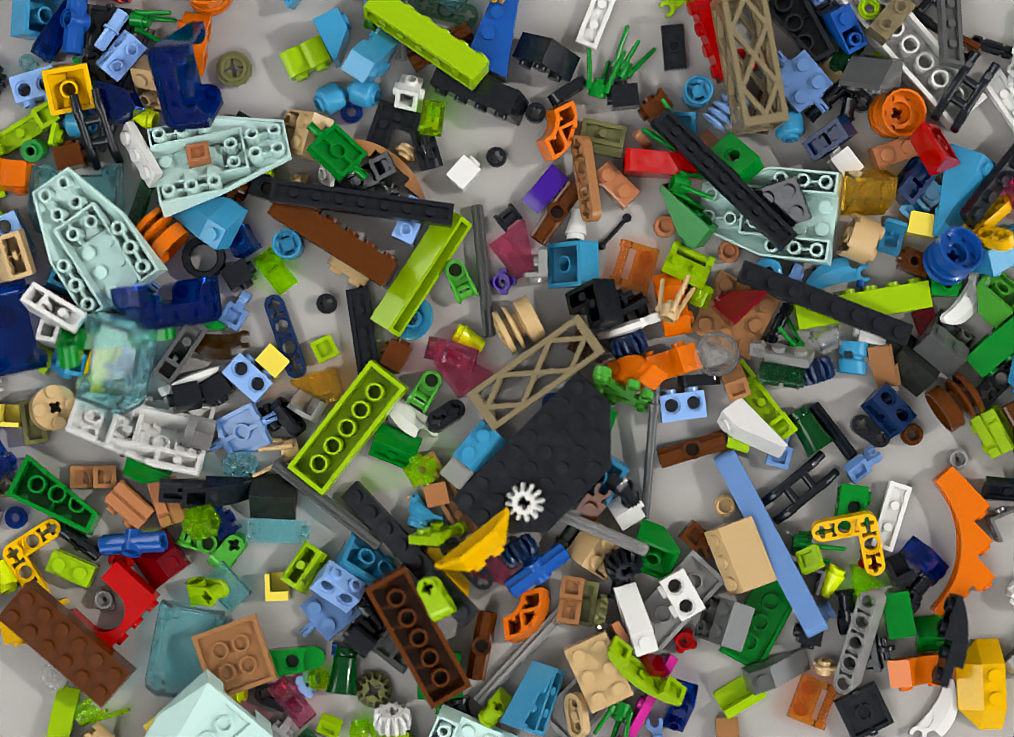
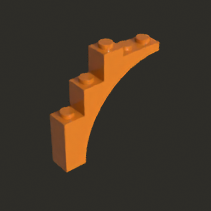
M947 466L932 480L951 511L956 531V557L951 576L941 595L929 608L939 617L944 614V602L950 593L961 595L964 599L969 595L970 588L977 592L981 590L986 591L993 584L992 580L996 577L977 557L978 555H984L990 549L989 544L993 540L974 522L975 520H981L988 513L986 509L990 505L953 466Z

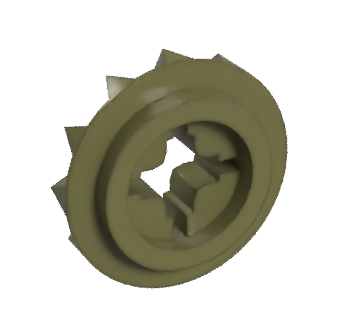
M227 52L217 61V77L228 87H238L246 84L249 77H251V63L240 52ZM232 61L236 67L243 68L237 71L236 78L232 72H228V69L232 68Z
M604 594L597 598L593 625H595V630L598 631L604 628L609 599Z
M368 672L357 683L358 700L366 707L377 708L380 704L385 705L391 697V682L387 676L380 672ZM368 682H370V684H372L374 687L382 684L380 689L377 691L379 694V698L375 696V694H369L366 696V694L370 690Z

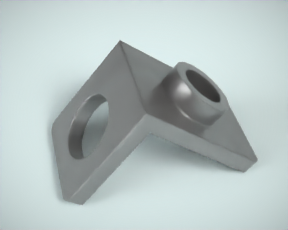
M1005 506L998 507L992 510V515L985 517L995 542H1003V539L994 520L1013 513L1014 506L1008 508Z
M820 569L814 571L818 575L812 595L817 597L826 572Z

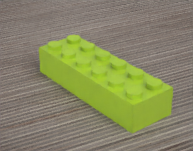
M370 360L287 468L321 495L328 494L406 394L409 387L377 361Z

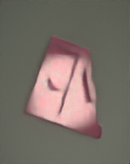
M524 219L489 245L516 280L524 276L525 272H529L534 268Z
M454 350L449 351L433 362L458 399H461L468 392L494 375L492 371Z

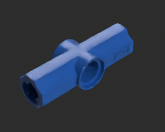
M67 0L66 9L62 11L60 17V24L64 28L63 54L82 56L84 34L89 29L91 23L90 15L87 13L88 0Z
M126 529L125 533L102 535V537H99L97 545L102 555L123 554L127 557L137 558L141 556V553L164 552L168 548L167 534L164 531L143 532L138 529Z
M557 542L541 555H534L527 559L520 570L503 582L512 596L517 598L533 585H540L547 581L552 575L551 572L570 559L569 554L562 544Z

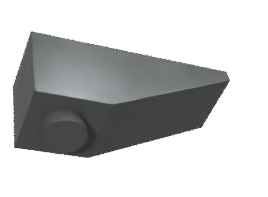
M189 317L151 373L171 386L209 329L192 317Z
M801 647L742 667L741 671L746 689L752 694L757 695L775 689L808 671L810 665L805 648Z

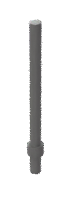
M660 385L655 390H652L654 392L653 400L647 403L649 417L642 489L644 507L641 508L646 517L643 519H649L657 418L661 409V403H659Z

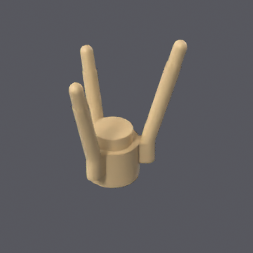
M689 274L686 275L675 300H666V303H663L665 279L662 278L660 280L658 304L655 311L659 312L658 318L668 323L678 321L680 313L696 290V287L692 286L679 306L680 299L691 277Z
M290 437L271 438L272 443H279V445L258 448L259 452L280 450L281 457L286 456V458L282 459L285 463L291 462L299 452L297 438L291 439ZM273 464L253 473L251 476L255 478L272 470Z

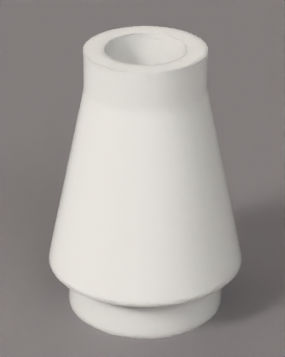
M578 208L571 210V216L565 231L567 241L584 240L587 237L586 224L581 218L580 209Z

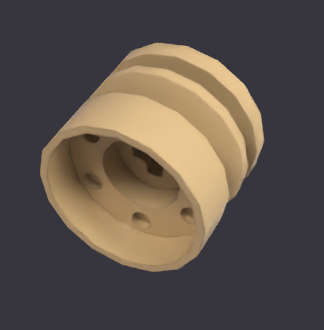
M526 295L512 302L514 313L510 314L505 306L501 308L505 315L504 318L501 319L497 311L491 313L494 327L502 343L512 354L518 352L514 345L516 341L519 342L522 349L526 348L523 339L528 336L533 344L547 337Z

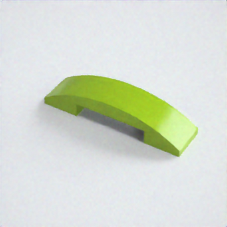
M48 100L32 109L31 114L0 132V158L20 149L25 141L38 138L51 129L52 122L58 123L61 120L60 115L51 116Z
M744 359L740 360L738 363L742 366L751 395L743 397V399L783 441L798 431L797 427L786 413L780 409Z
M615 635L607 655L616 669L629 682L648 695L668 704L680 706L687 688L670 675L665 679L649 676L643 663L631 655L634 648Z
M63 685L58 686L46 737H71L75 713L79 707L80 689Z

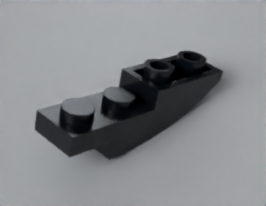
M207 475L205 480L160 478L158 502L181 503V508H211L239 503L249 499L251 478Z
M952 593L944 602L943 608L945 611L943 618L937 624V637L945 639V641L939 648V660L931 674L932 683L945 688L949 686L954 667L964 668L969 635L968 617L963 596Z

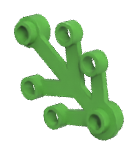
M606 366L594 367L592 377L595 383L592 385L602 395L605 393L604 397L611 402V405H616V402L631 405L637 412H647V403L653 400L654 392L652 390L641 389L640 394L634 395L640 389L641 383L638 380H627L625 388L611 378L612 370Z

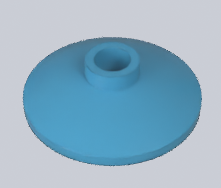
M426 300L422 302L400 338L413 341L421 338L429 330L433 321V309Z

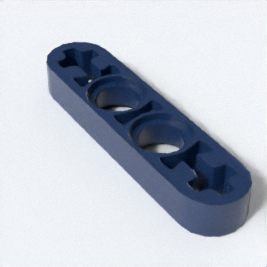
M270 295L266 298L264 307L278 349L286 358L299 354L300 358H295L297 365H302L298 375L290 370L293 368L292 360L285 367V370L291 378H302L306 374L307 365L286 303L279 295ZM273 299L281 302L278 310L280 314L284 312L285 316L272 318V315H276L275 310L269 308ZM279 320H285L288 323V329L283 333L278 332L276 329V323ZM287 341L294 342L296 347L295 351L291 354H287L283 350V345Z

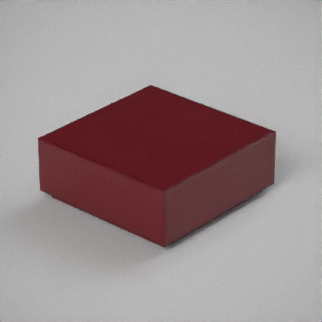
M933 307L911 313L918 334H921L935 317L936 313Z
M648 653L640 657L649 676L665 678L670 673L660 655Z

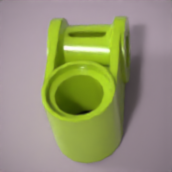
M197 576L185 582L191 605L212 607L218 599L226 598L230 593L227 583L222 579Z
M431 576L419 581L417 585L418 594L434 622H438L456 612V606L439 578ZM429 584L433 585L431 591L427 590Z
M500 687L478 714L479 721L485 727H494L503 717L513 699L504 688Z

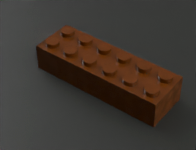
M273 203L267 212L273 219L341 260L384 289L387 288L399 269L395 256L387 251H384L383 254L377 251L378 247L376 244L368 239H365L364 242L358 239L360 235L347 226L345 229L341 228V223L329 214L326 217L322 216V211L318 209Z
M404 564L363 586L431 709L472 686L437 622H434L429 616L426 606L418 594L417 586Z
M35 580L27 582L0 613V621L100 708L110 701L137 669Z

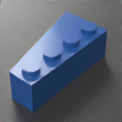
M505 0L503 4L497 1L496 3L490 1L470 46L474 51L483 53L489 60V71L487 74L504 82L507 80L519 0Z

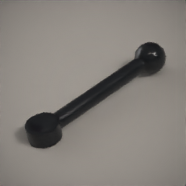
M624 214L623 220L603 242L598 243L599 250H604L606 244L621 227L631 221L632 217L630 214Z

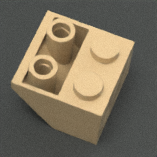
M143 54L130 68L139 106L179 112L187 80L183 61L181 59Z
M287 109L283 120L291 157L317 162L306 151L316 138L306 127L313 121L321 130L331 127L334 120L315 112Z
M24 228L0 235V283L38 272Z
M597 520L595 521V523H598V524H600V525H603V524L600 523L599 521H597ZM581 530L566 551L570 558L606 582L609 577L603 563L606 559L605 554L611 553L612 548L617 549L619 546Z

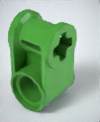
M459 260L450 261L446 265L445 272L458 304H461L462 300L473 295L479 296L464 264ZM453 264H458L462 268V273L457 277L449 273V268ZM470 288L468 291L460 294L461 291Z
M435 370L425 372L418 384L413 388L406 403H412L422 409V413L425 414L442 385L441 374ZM429 374H435L438 378V383L434 387L426 383V377Z
M184 521L181 524L183 528L179 539L175 541L177 545L206 554L213 553L221 545V538L216 533ZM207 537L212 538L214 541L212 549L206 548L204 544Z
M236 532L228 536L207 559V562L223 576L232 568L238 557L247 548L248 539L245 534ZM237 539L239 540L238 547L234 548V540Z

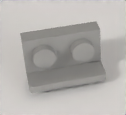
M547 249L538 250V255H534V271L538 272H525V281H529L531 285L543 284V280L548 279Z

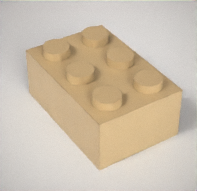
M604 629L563 647L592 714L634 695L628 680L616 669L607 655L611 643Z

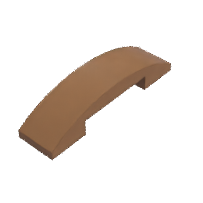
M354 139L368 153L367 157L369 159H372L376 153L381 155L389 151L370 141ZM389 151L397 170L409 179L404 187L415 197L425 200L422 188L413 172L399 157Z

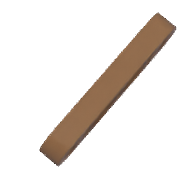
M576 135L572 139L571 151L580 214L585 222H597L601 218L602 209L592 141L587 135Z

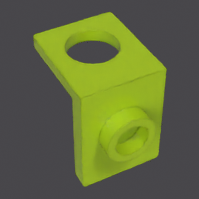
M52 122L49 139L45 141L49 147H58L63 143L65 131L62 125Z

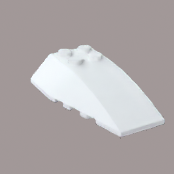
M77 395L66 425V431L88 442L147 465L198 476L201 473L206 451L183 445L186 426L190 414L214 420L216 406L202 404L201 409L175 414L173 407L169 408L167 397H164V400H153V397L143 396V399H129V396L109 399L108 395Z

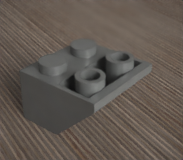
M866 54L854 55L848 62L839 80V85L847 86V90L860 91L862 88L868 89V93L880 94L881 91L890 92L892 88L901 86L903 59Z
M941 309L918 336L913 350L948 377L965 363L975 336L960 324L950 325L942 323L940 316L944 311Z
M712 595L704 604L706 609L702 610L694 636L742 652L755 608Z

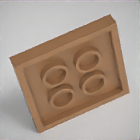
M720 270L711 286L715 291L706 310L699 309L694 323L691 325V330L749 361L752 357L749 355L751 341L761 339L780 301L767 294L736 325L729 327L711 308L715 304L712 300L721 292L726 294L729 291L755 289L737 283L736 277Z
M257 613L191 637L202 671L204 672L208 669L223 682L224 692L229 696L278 679Z

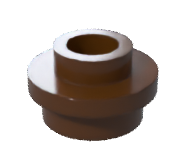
M910 423L900 433L901 440L910 446L919 444L923 438L922 428L915 423ZM910 430H913L915 433V436L912 439L908 437V432Z

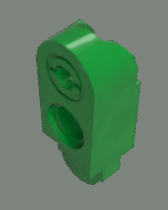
M317 645L269 649L278 677L318 669L326 659L325 651L317 647ZM288 655L297 656L299 660L298 665H290L287 661Z

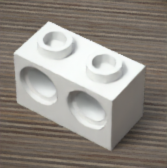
M682 567L658 580L660 586L657 589L663 599L666 597L669 599L671 606L668 608L674 619L679 617L683 622L706 609ZM673 579H677L680 582V587L677 591H670L668 589V583ZM684 599H688L691 602V607L687 611H681L679 608L680 602Z

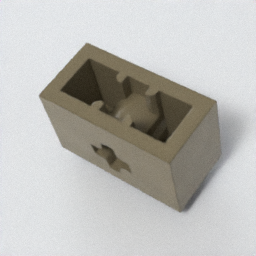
M891 0L865 32L883 46L917 5L911 0Z

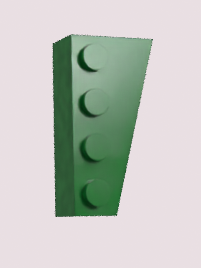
M1014 313L1009 316L1010 319L1008 321L1005 320L997 328L994 327L990 336L985 335L970 349L966 360L982 378L986 375L988 377L992 376L998 371L999 368L997 366L1001 362H1008L1013 358Z

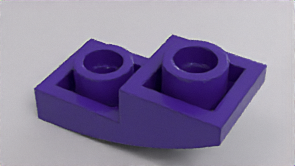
M552 163L522 198V201L539 214L568 181L569 177Z

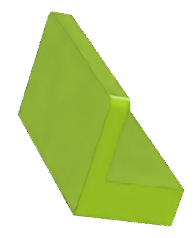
M743 675L713 692L715 699L728 719L767 697L765 692L754 695L748 691Z

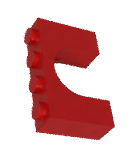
M687 0L686 8L688 14L693 16L695 33L697 37L701 38L703 43V55L705 58H708L711 65L709 67L710 74L713 79H716L717 84L724 82L710 8L712 0ZM737 49V53L744 59L746 51L744 49ZM754 63L752 70L757 71L760 70V68L756 63Z
M122 559L117 560L101 577L105 583L118 593L124 602L125 615L121 624L112 629L100 628L93 624L77 608L71 611L112 647L116 644L120 646L129 637L126 634L131 627L136 629L144 619L141 616L146 611L150 613L159 604L157 599L161 595L129 565L127 566Z

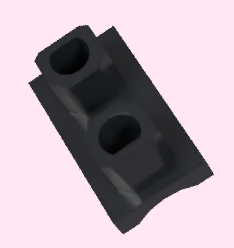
M428 127L410 132L421 172L442 167L443 162L433 128Z
M621 288L617 290L624 322L629 321L626 314L632 311L635 312L637 318L649 315L646 305L649 302L642 292L634 295L632 290L626 293Z
M877 632L870 652L871 655H869L865 668L868 670L873 669L874 673L881 672V669L884 668L882 653L884 660H890V651L895 650V644H888L887 637L880 638V646ZM857 637L858 643L862 645L860 638Z

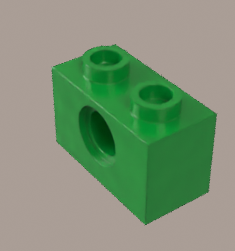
M728 132L711 148L746 184L764 168L760 157L731 132Z
M838 483L834 516L849 514L848 505L852 501L858 504L856 512L866 511V507L870 505L872 497L869 487ZM865 517L864 522H862L865 527L868 526V517ZM842 521L838 524V529L848 530L850 528L848 521Z

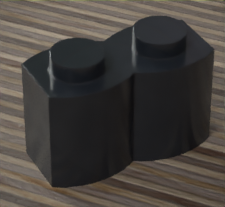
M352 622L342 635L345 638L343 643L364 659L380 639L360 622L356 625Z

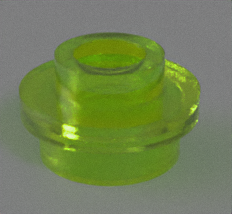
M322 668L313 669L309 672L307 681L313 690L321 691L327 687L330 676ZM316 676L320 678V683L316 682Z

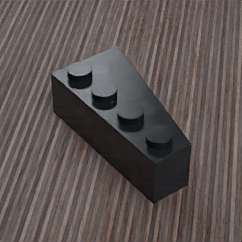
M767 0L771 19L801 52L805 49L817 64L835 55L836 50L809 0Z
M436 67L429 83L435 89L434 92L440 96L447 97L449 95L460 104H469L480 112H487L500 120L507 121L518 127L530 103L520 90L485 76L472 91Z

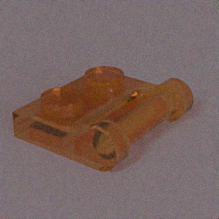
M621 239L619 244L621 246L613 275H610L609 279H614L615 285L647 294L660 250ZM629 249H632L636 253L627 280L622 279L621 276Z
M802 673L786 716L825 730L827 725L825 721L834 697L838 692L834 689L833 684ZM822 689L827 690L817 719L811 718Z

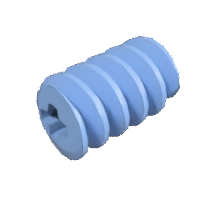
M721 94V101L715 100L713 102L714 107H708V114L702 113V116L714 128L725 131L723 123L731 125L732 122L729 118L730 111L727 95ZM746 99L747 106H750L751 103Z

